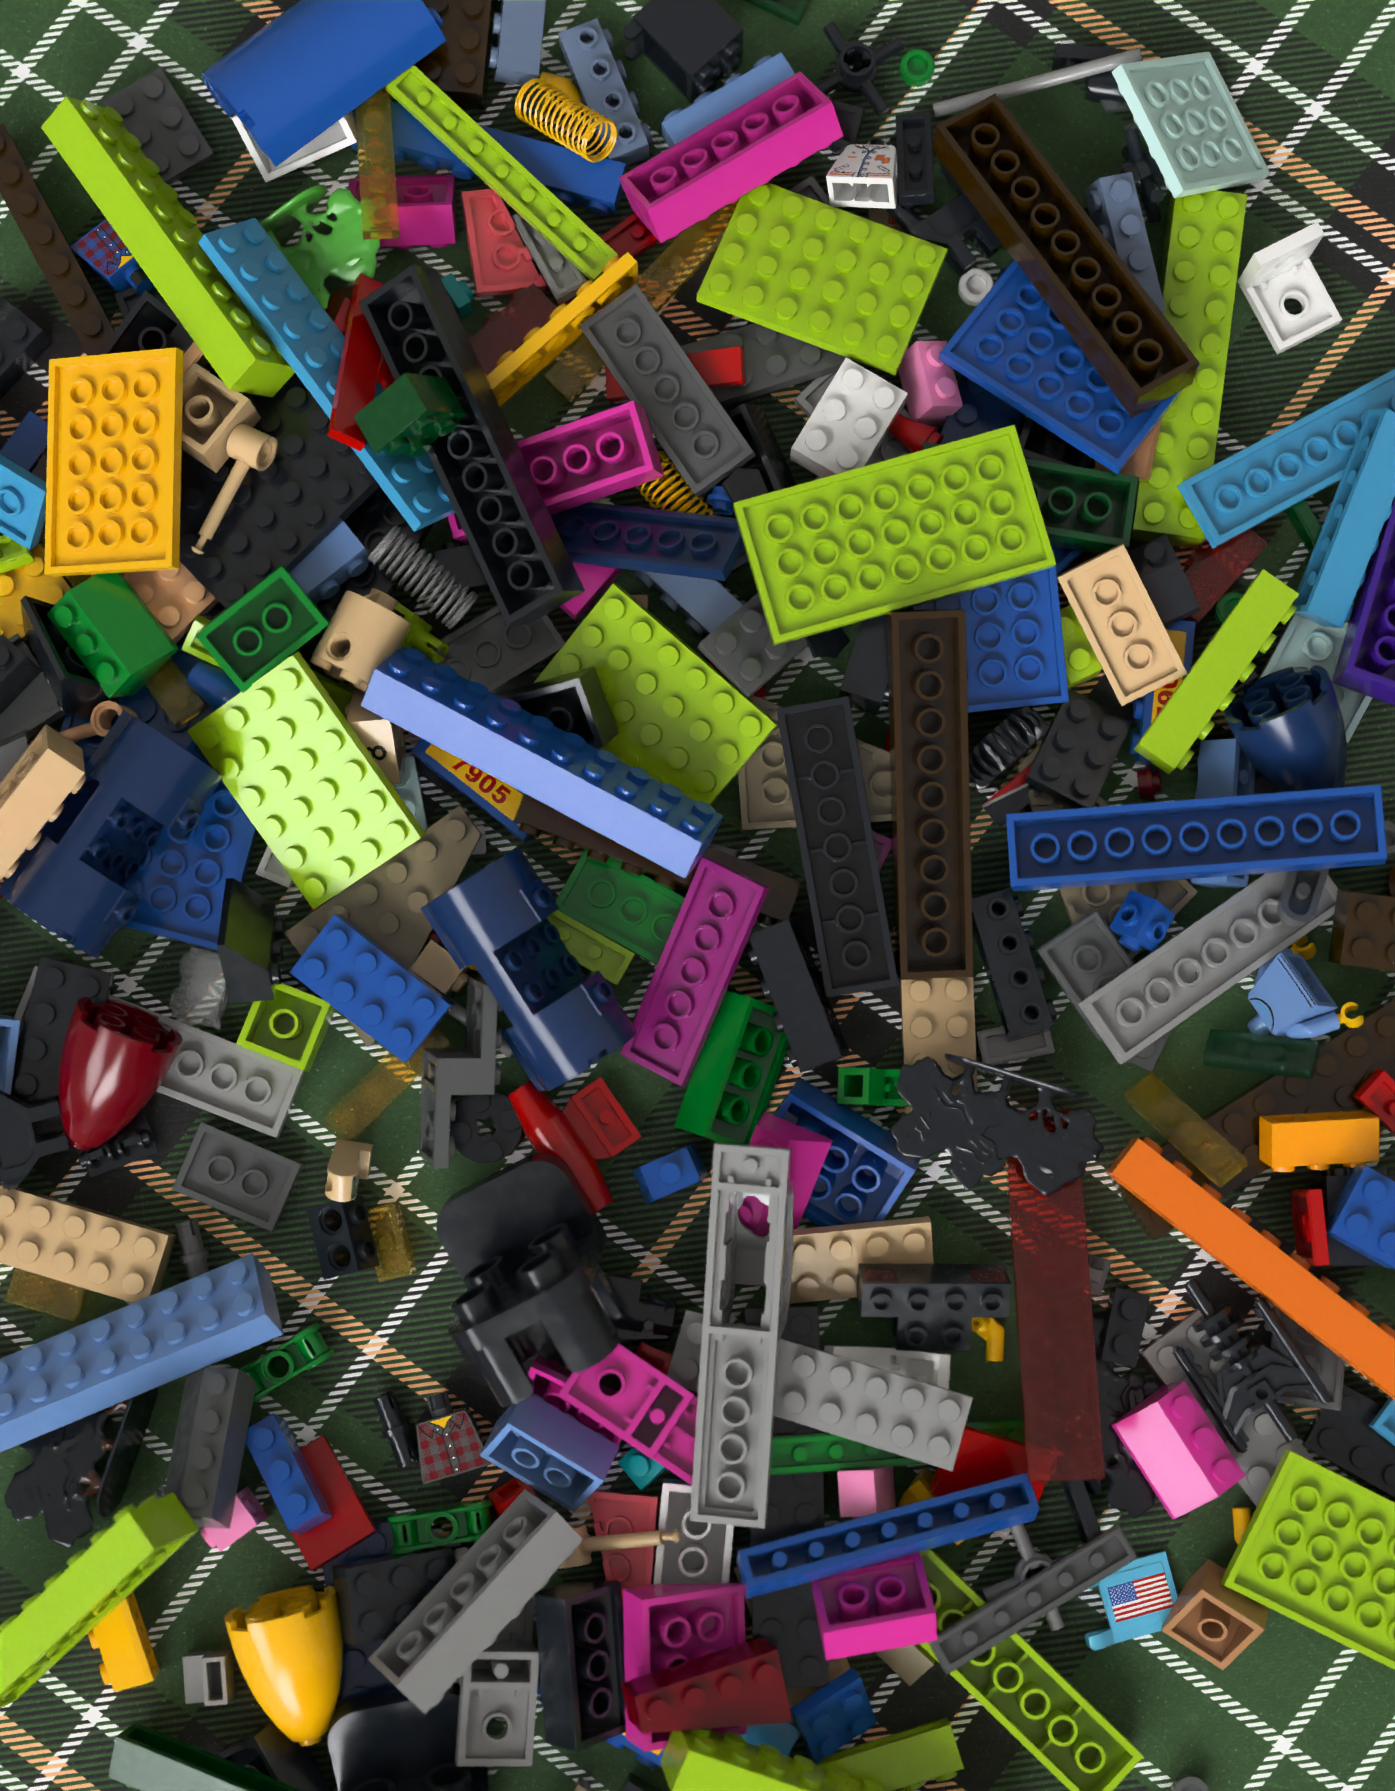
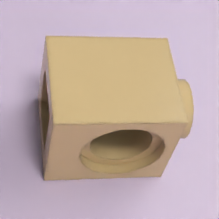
M430 940L410 968L447 996L452 991L459 993L469 976L466 974L469 967H464L460 970L449 952L433 940Z

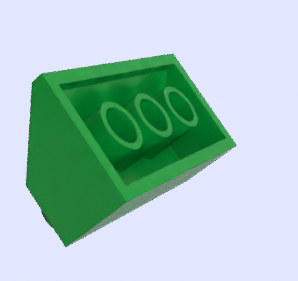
M726 991L695 1064L674 1127L719 1143L749 1145L757 1123L768 1108L786 1055V1047L789 1046L786 1033H780L774 1022L773 1013L777 1012L775 1007L749 996Z

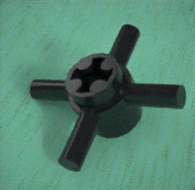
M835 22L828 23L824 26L823 31L839 57L836 61L835 73L815 86L824 95L829 94L840 86L849 92L858 93L862 91L877 116L884 115L888 112L889 107L873 81L876 77L877 65L904 49L901 39L897 36L872 51L868 45L854 42L848 44ZM853 63V67L859 70V73L852 72L848 65Z
M1130 123L1123 128L1127 146L1123 147L1121 151L1125 161L1119 164L1121 174L1132 172L1137 195H1141L1147 221L1155 223L1161 219L1158 202L1164 198V192L1160 186L1165 184V181L1150 152L1144 154L1137 124Z

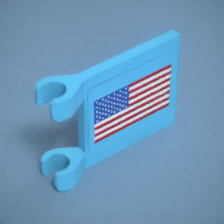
M1163 1550L1138 1557L1088 1588L1099 1587L1109 1628L1087 1632L1084 1636L1087 1647L1092 1650H1100L1115 1643L1161 1631L1162 1624L1178 1598L1166 1551Z

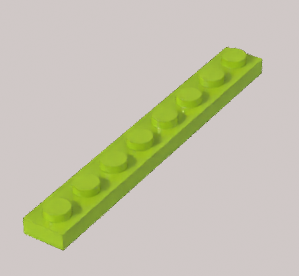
M415 65L386 85V91L589 280L594 282L603 274L604 266L611 259L618 256L608 244Z

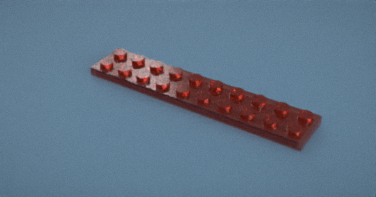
M1061 1109L1059 1111L1064 1115L1073 1109ZM1043 1110L1042 1121L1046 1129L1050 1132H1055L1056 1124L1054 1117H1048V1111ZM1038 1111L1032 1112L1029 1119H1037ZM1061 1118L1060 1123L1063 1129H1067L1069 1125L1068 1120ZM1009 1157L1006 1158L1027 1482L1105 1479L1082 1176L1074 1182L1065 1183L1060 1190L1044 1196L1026 1180L1023 1167L1018 1158Z

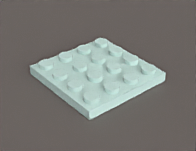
M1209 51L1120 64L1112 71L1118 84L1119 92L1125 98L1133 114L1134 122L1140 129L1149 147V152L1155 159L1164 177L1165 185L1171 191L1174 198L1260 182L1270 175Z

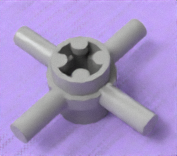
M1024 1524L1010 1527L1021 1555L1020 1560L1015 1566L1014 1577L982 1589L987 1602L1027 1579L1026 1573L1028 1569L1033 1570L1043 1566L1045 1568L1056 1561H1053L1045 1554L1034 1551ZM1058 1608L1045 1615L1051 1631L1059 1630L1065 1626Z

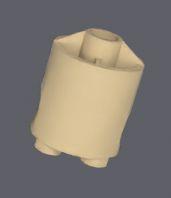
M372 588L368 595L361 596L347 590L319 640L310 663L323 669V672L342 682L346 680L354 684L355 688L366 693L375 668L398 651L411 624L393 612L398 601L386 593Z

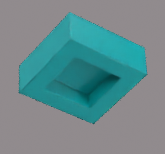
M452 272L443 277L441 281L454 309L461 319L472 314L474 311L470 300L474 298V295L464 280L458 282Z
M632 1447L617 1462L640 1491L648 1488L667 1469L635 1447Z

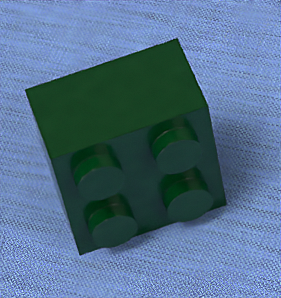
M404 373L353 417L375 454L412 456L416 458L428 452L431 448L430 444L439 436L452 432L457 427L456 422L465 416L466 413L446 378Z

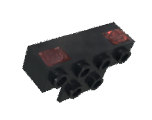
M858 1264L857 1301L861 1317H892L891 1331L893 1337H896V1351H970L972 1317H1009L1011 1282L1004 1264Z

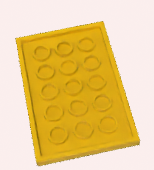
M175 347L49 359L45 575L57 577L179 569L183 402L182 350Z

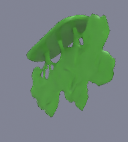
M323 184L313 186L299 193L262 220L260 225L325 310L328 306L330 293L323 284L328 276L339 277L341 280L351 283L355 282L360 273L370 278L374 277L377 265L375 254L380 247L381 234L374 225L378 214L374 208L375 203L373 201L359 202L351 191L339 188L332 192L327 201L325 213H308L307 211L324 197L326 187ZM334 213L337 220H329L327 215ZM294 220H299L303 225L300 241L293 247H282L275 234ZM321 221L332 227V232L328 235L317 233L312 228L311 223L314 222L317 227ZM307 231L313 235L310 242L306 241Z

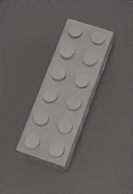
M524 1489L368 1660L415 1706L426 1714L431 1707L437 1705L443 1699L445 1692L459 1677L467 1673L471 1663L480 1653L495 1642L500 1631L510 1620L516 1618L522 1612L524 1605L538 1590L546 1586L550 1576L559 1566L573 1556L583 1539L557 1511Z

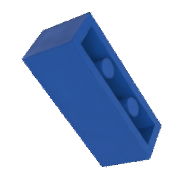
M271 1414L249 1427L246 1444L288 1530L302 1535L332 1518L333 1515L286 1420Z

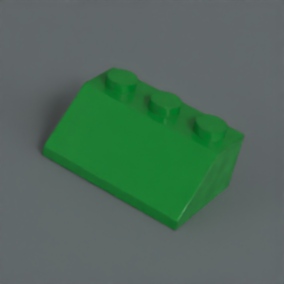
M122 572L92 576L68 590L47 613L50 620L108 698L135 695L179 649Z

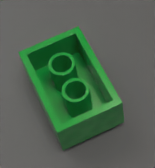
M282 563L199 629L195 636L240 691L244 693L254 682L278 666L327 627L329 619Z

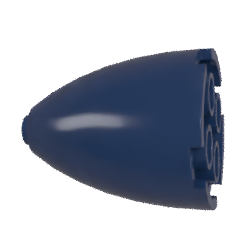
M1314 665L1310 668V671L1295 672L1292 666L1270 673L1243 688L1245 696L1236 702L1235 705L1234 703L1229 704L1225 709V719L1239 746L1262 777L1279 793L1344 787L1347 768L1344 720L1337 695L1325 668Z

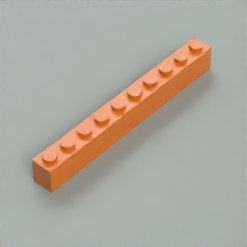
M1145 1137L1143 1141L1139 1138H1132L1106 1171V1174L1395 1400V1331L1383 1322L1379 1326L1374 1324L1367 1318L1370 1312L1364 1306L1353 1299L1348 1303L1338 1295L1341 1289L1324 1276L1320 1279L1308 1272L1311 1267L1308 1262L1295 1253H1292L1290 1257L1278 1248L1281 1242L1275 1236L1264 1229L1261 1233L1257 1232L1249 1225L1252 1219L1235 1206L1229 1210L1219 1202L1223 1197L1219 1192L1206 1183L1202 1187L1190 1179L1193 1173L1177 1160L1171 1164L1163 1158L1161 1154L1164 1150L1148 1137Z

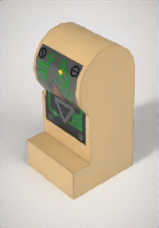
M337 1139L327 1167L328 1176L325 1195L329 1199L337 1202H347L356 1198L358 1180H368L370 1175L373 1144Z

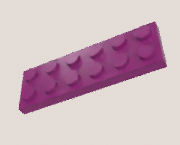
M710 857L701 858L633 1022L637 1034L624 1044L620 1053L622 1056L679 1086L687 1085L770 887Z

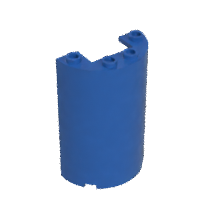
M300 0L201 73L203 75L201 77L215 102L229 117L235 114L242 121L259 149L276 167L447 41L439 28L444 23L438 12L432 6L427 8L422 0Z

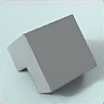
M232 1649L190 1652L182 1656L185 1704L204 1702V1706L228 1704L236 1696Z

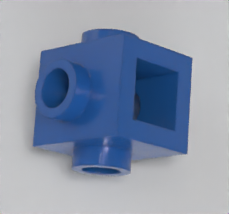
M1130 890L1109 928L1121 937L1118 942L1126 948L1138 952L1140 948L1153 952L1164 939L1175 915L1158 900Z

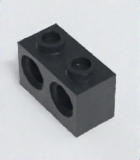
M362 1194L357 1195L351 1201H331L306 1208L324 1280L380 1265L377 1256V1246L373 1240L368 1220V1210Z

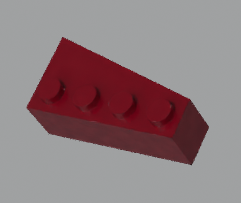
M762 1637L621 1683L628 1719L643 1734L793 1722L778 1649Z

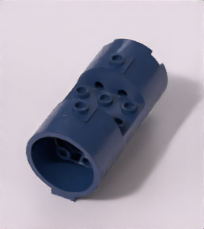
M124 710L84 766L85 773L100 782V784L61 841L57 842L42 833L34 848L30 851H25L20 858L15 872L11 877L6 878L0 887V894L8 899L17 909L52 933H56L63 939L71 941L73 946L97 959L117 930H121L124 924L131 921L136 914L137 906L142 899L126 888L124 884L138 872L141 859L148 849L153 848L158 843L161 836L160 832L164 826L184 839L187 833L192 831L199 823L200 814L205 809L203 808L204 804L223 778L222 775L194 755Z
M518 846L421 907V910L458 968L461 970L472 964L475 965L511 1021L510 1024L501 1030L503 1038L535 1088L539 1092L543 1090L550 1091L591 1068V1065L601 1060L607 1054L610 1055L632 1039L637 1034V1030L619 1004L611 985L604 979L600 971L595 970L585 976L581 972L577 959L569 953L560 939L559 931L547 918L559 907L554 901L551 891L545 887Z

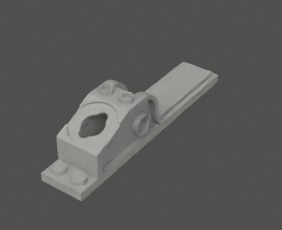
M719 1142L714 1144L690 1521L763 1529L767 1525L777 1361L781 1335L786 1327L792 1280L794 1181H789L791 1148ZM746 1196H755L760 1202L769 1207L768 1223H770L769 1233L766 1236L755 1235L751 1229H748L740 1222L738 1210L743 1205V1199ZM735 1284L766 1286L765 1311L761 1315V1326L729 1324L733 1308Z

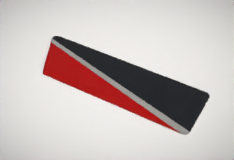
M1031 764L983 804L984 810L999 827L1006 823V814L1018 813L1030 803L1028 797L1030 790L1033 789L1035 797L1043 792L1024 782Z

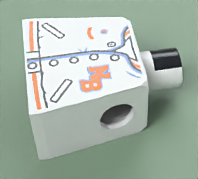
M873 139L868 145L850 144L846 146L826 176L830 206L895 209L898 195L896 147L887 145L881 139Z

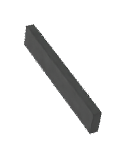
M1115 1524L937 1633V1641L928 1642L945 1674L948 1675L1136 1560L1138 1556L1120 1525Z

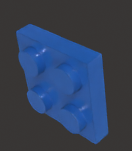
M853 1667L791 1708L807 1753L815 1764L825 1757L834 1754L840 1747L856 1736L864 1734L871 1726L877 1723L861 1677Z

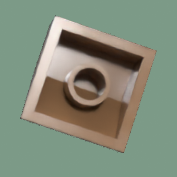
M1208 1559L1186 1582L1162 1624L1161 1631L1221 1670H1224L1265 1630L1269 1607L1224 1586L1221 1583V1579L1226 1570Z

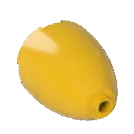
M313 1585L275 1591L259 1596V1601L251 1604L249 1609L242 1611V1607H235L225 1616V1623L233 1652L252 1694L276 1727L291 1741L299 1742L300 1746L314 1745L322 1740V1735L328 1731L330 1721L335 1712L340 1691L343 1642L337 1595L333 1586L325 1587V1592H315Z

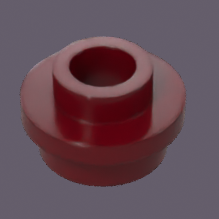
M1146 765L1145 769L1137 770L1140 799L1149 798V801H1155V793H1162L1160 772H1153L1152 765Z

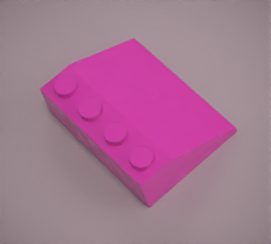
M743 1583L653 1584L623 1589L625 1682L745 1643V1596ZM625 1705L626 1739L644 1752L664 1749L672 1731L643 1734L628 1719ZM747 1726L711 1728V1730L725 1734L726 1731L734 1732L738 1735L747 1734Z

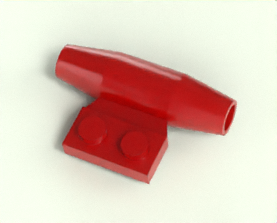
M601 1077L573 1095L563 1112L543 1091L539 1092L531 1080L508 1095L524 1133L538 1154L553 1155L566 1163L595 1213L613 1202L614 1199L596 1160L614 1157L642 1136Z

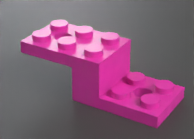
M620 1344L609 1356L596 1365L580 1373L573 1372L558 1394L560 1397L692 1485L698 1400L694 1394ZM608 1373L618 1375L622 1382L620 1391L613 1396L605 1395L600 1389V1380Z

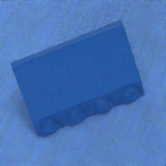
M798 1077L775 1115L833 1140L803 1214L804 1218L819 1227L883 1221L914 1174L921 1159L920 1157L901 1154L896 1147L897 1141L892 1133L848 1106L837 1104L835 1098Z

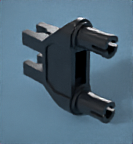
M943 166L940 172L958 192V197L927 218H920L911 205L900 206L899 196L897 197L896 208H885V210L891 214L904 233L947 248L945 261L961 278L972 269L971 265L976 262V258L965 245V241L970 239L986 260L998 253V246L1002 243L946 167Z
M0 1090V1186H3V1189H15L24 1180L39 1157L69 1149L63 1129L34 1136L31 1123L61 1115L55 1095L24 1102Z

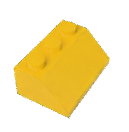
M133 1591L88 1633L92 1648L100 1649L104 1661L99 1664L104 1684H111L114 1692L152 1682L160 1672Z

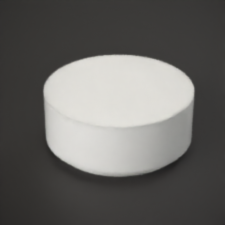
M973 268L960 278L958 285L959 296L966 304L978 306L994 286V280L986 270Z

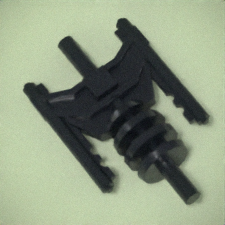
M1196 1278L1183 1285L1202 1314L1192 1324L1194 1332L1197 1333L1203 1330L1207 1332L1199 1340L1203 1348L1214 1344L1217 1346L1209 1354L1214 1362L1222 1359L1227 1360L1222 1369L1217 1371L1218 1391L1208 1376L1201 1374V1365L1193 1362L1194 1355L1189 1347L1184 1350L1182 1346L1179 1347L1177 1345L1173 1348L1172 1354L1219 1423L1220 1429L1230 1444L1234 1446L1238 1453L1247 1451L1248 1445L1246 1442L1249 1441V1438L1242 1429V1425L1250 1413L1261 1407H1264L1287 1443L1295 1440L1300 1434L1276 1398L1286 1392L1307 1391L1313 1402L1319 1400L1321 1404L1324 1403L1326 1405L1330 1402L1331 1396L1266 1298L1257 1297L1254 1302L1256 1307L1253 1308V1311L1258 1319L1265 1321L1264 1328L1266 1331L1269 1330L1273 1333L1272 1340L1280 1352L1265 1343L1259 1347L1255 1345L1248 1348L1246 1344L1254 1336L1250 1329L1238 1333L1237 1330L1245 1323V1320L1241 1315L1229 1318L1228 1314L1234 1309V1306L1229 1302H1225L1215 1307Z

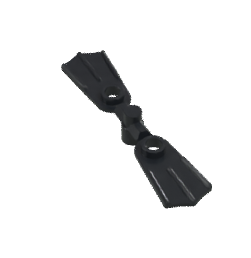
M736 468L729 478L722 483V487L732 503L769 493L759 469ZM842 627L804 637L813 658H837L842 649L850 642Z

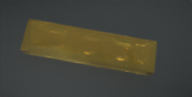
M436 1028L409 1062L404 1063L389 1052L322 1121L340 1139L354 1141L422 1073V1048H447L451 1042Z
M1149 1073L1123 1094L1126 1102L1219 1188L1248 1166L1245 1156L1153 1073Z

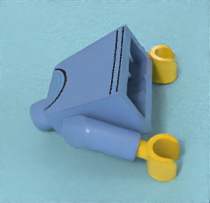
M1306 934L1294 942L1292 947H1287L1258 968L1254 987L1248 994V999L1258 1014L1247 1024L1250 1032L1257 1038L1263 1039L1270 1032L1275 1036L1289 1037L1293 1040L1318 1037L1340 1029V1024L1343 1023L1349 1028H1358L1364 1022L1363 1016H1358L1354 1019L1346 1017L1350 1011H1355L1359 1008L1358 1004L1354 1002L1344 1004L1341 1008V1013L1336 1014L1334 1012L1338 1006L1305 961L1311 959L1316 954L1315 944L1310 943L1308 946L1300 948L1308 942Z

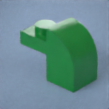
M838 1067L837 1104L911 1107L896 1090L900 1070Z

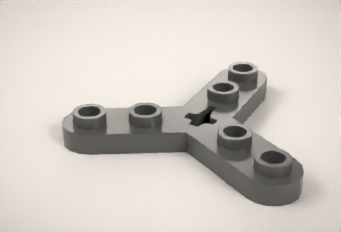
M1262 776L1255 779L1254 794L1279 793ZM1384 821L1388 859L1395 855V824L1390 821ZM1329 869L1287 872L1277 904L1278 915L1284 923L1292 927H1302L1309 923L1317 911Z

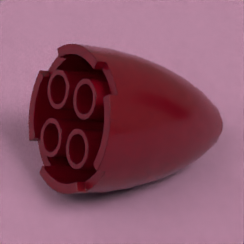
M87 996L78 999L62 1048L58 1088L60 1116L64 1134L70 1139L69 1143L73 1147L80 1150H90V1147H98L115 1136L145 1107L159 1088L183 1040L177 1030L171 1029L168 1032L158 1023V1016L131 1004L107 998L106 1003L100 1004L91 1003L92 999Z

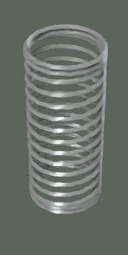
M398 524L395 525L371 552L367 560L376 565L391 550L379 566V570H383L400 552L385 572V576H388L405 559L391 578L392 581H395L411 565L399 581L398 587L402 586L419 568L404 588V592H407L425 574L410 594V597H414L433 577L416 600L419 603L438 584L423 604V608H426L447 586L429 610V613H432L452 593L436 614L435 619H438L460 596L441 621V624L445 623V627L452 629L477 600L478 594L473 591L466 596L469 586H465L460 590L463 581H458L452 587L457 579V575L447 580L451 573L450 570H446L439 577L444 569V564L434 570L438 559L433 560L426 566L432 554L426 555L420 561L426 548L421 549L414 555L419 548V543H415L406 552L413 542V537H411L401 545L407 536V532H403L392 543L401 530Z

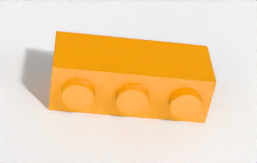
M1366 1110L1259 1116V1160L1272 1167V1170L1276 1172L1295 1171V1166H1308L1312 1170L1330 1169V1164H1343V1166L1348 1168L1366 1166V1162L1379 1161L1380 1118Z

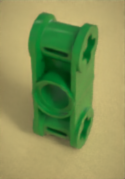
M318 1322L297 1333L288 1342L260 1359L254 1360L240 1368L242 1372L256 1381L252 1405L274 1392V1389L305 1370L308 1371L336 1354L334 1349L328 1348L318 1331L320 1328ZM277 1356L284 1357L289 1363V1370L286 1375H282L275 1370L274 1360Z
M474 1500L455 1506L425 1511H408L387 1516V1523L391 1524L394 1541L391 1553L393 1555L405 1554L430 1547L460 1542H476L492 1525L490 1507L493 1505L492 1500ZM477 1512L480 1514L481 1528L478 1527ZM446 1517L452 1522L453 1529L448 1535L439 1536L433 1531L432 1522L436 1518ZM403 1525L406 1526L408 1540L405 1539Z

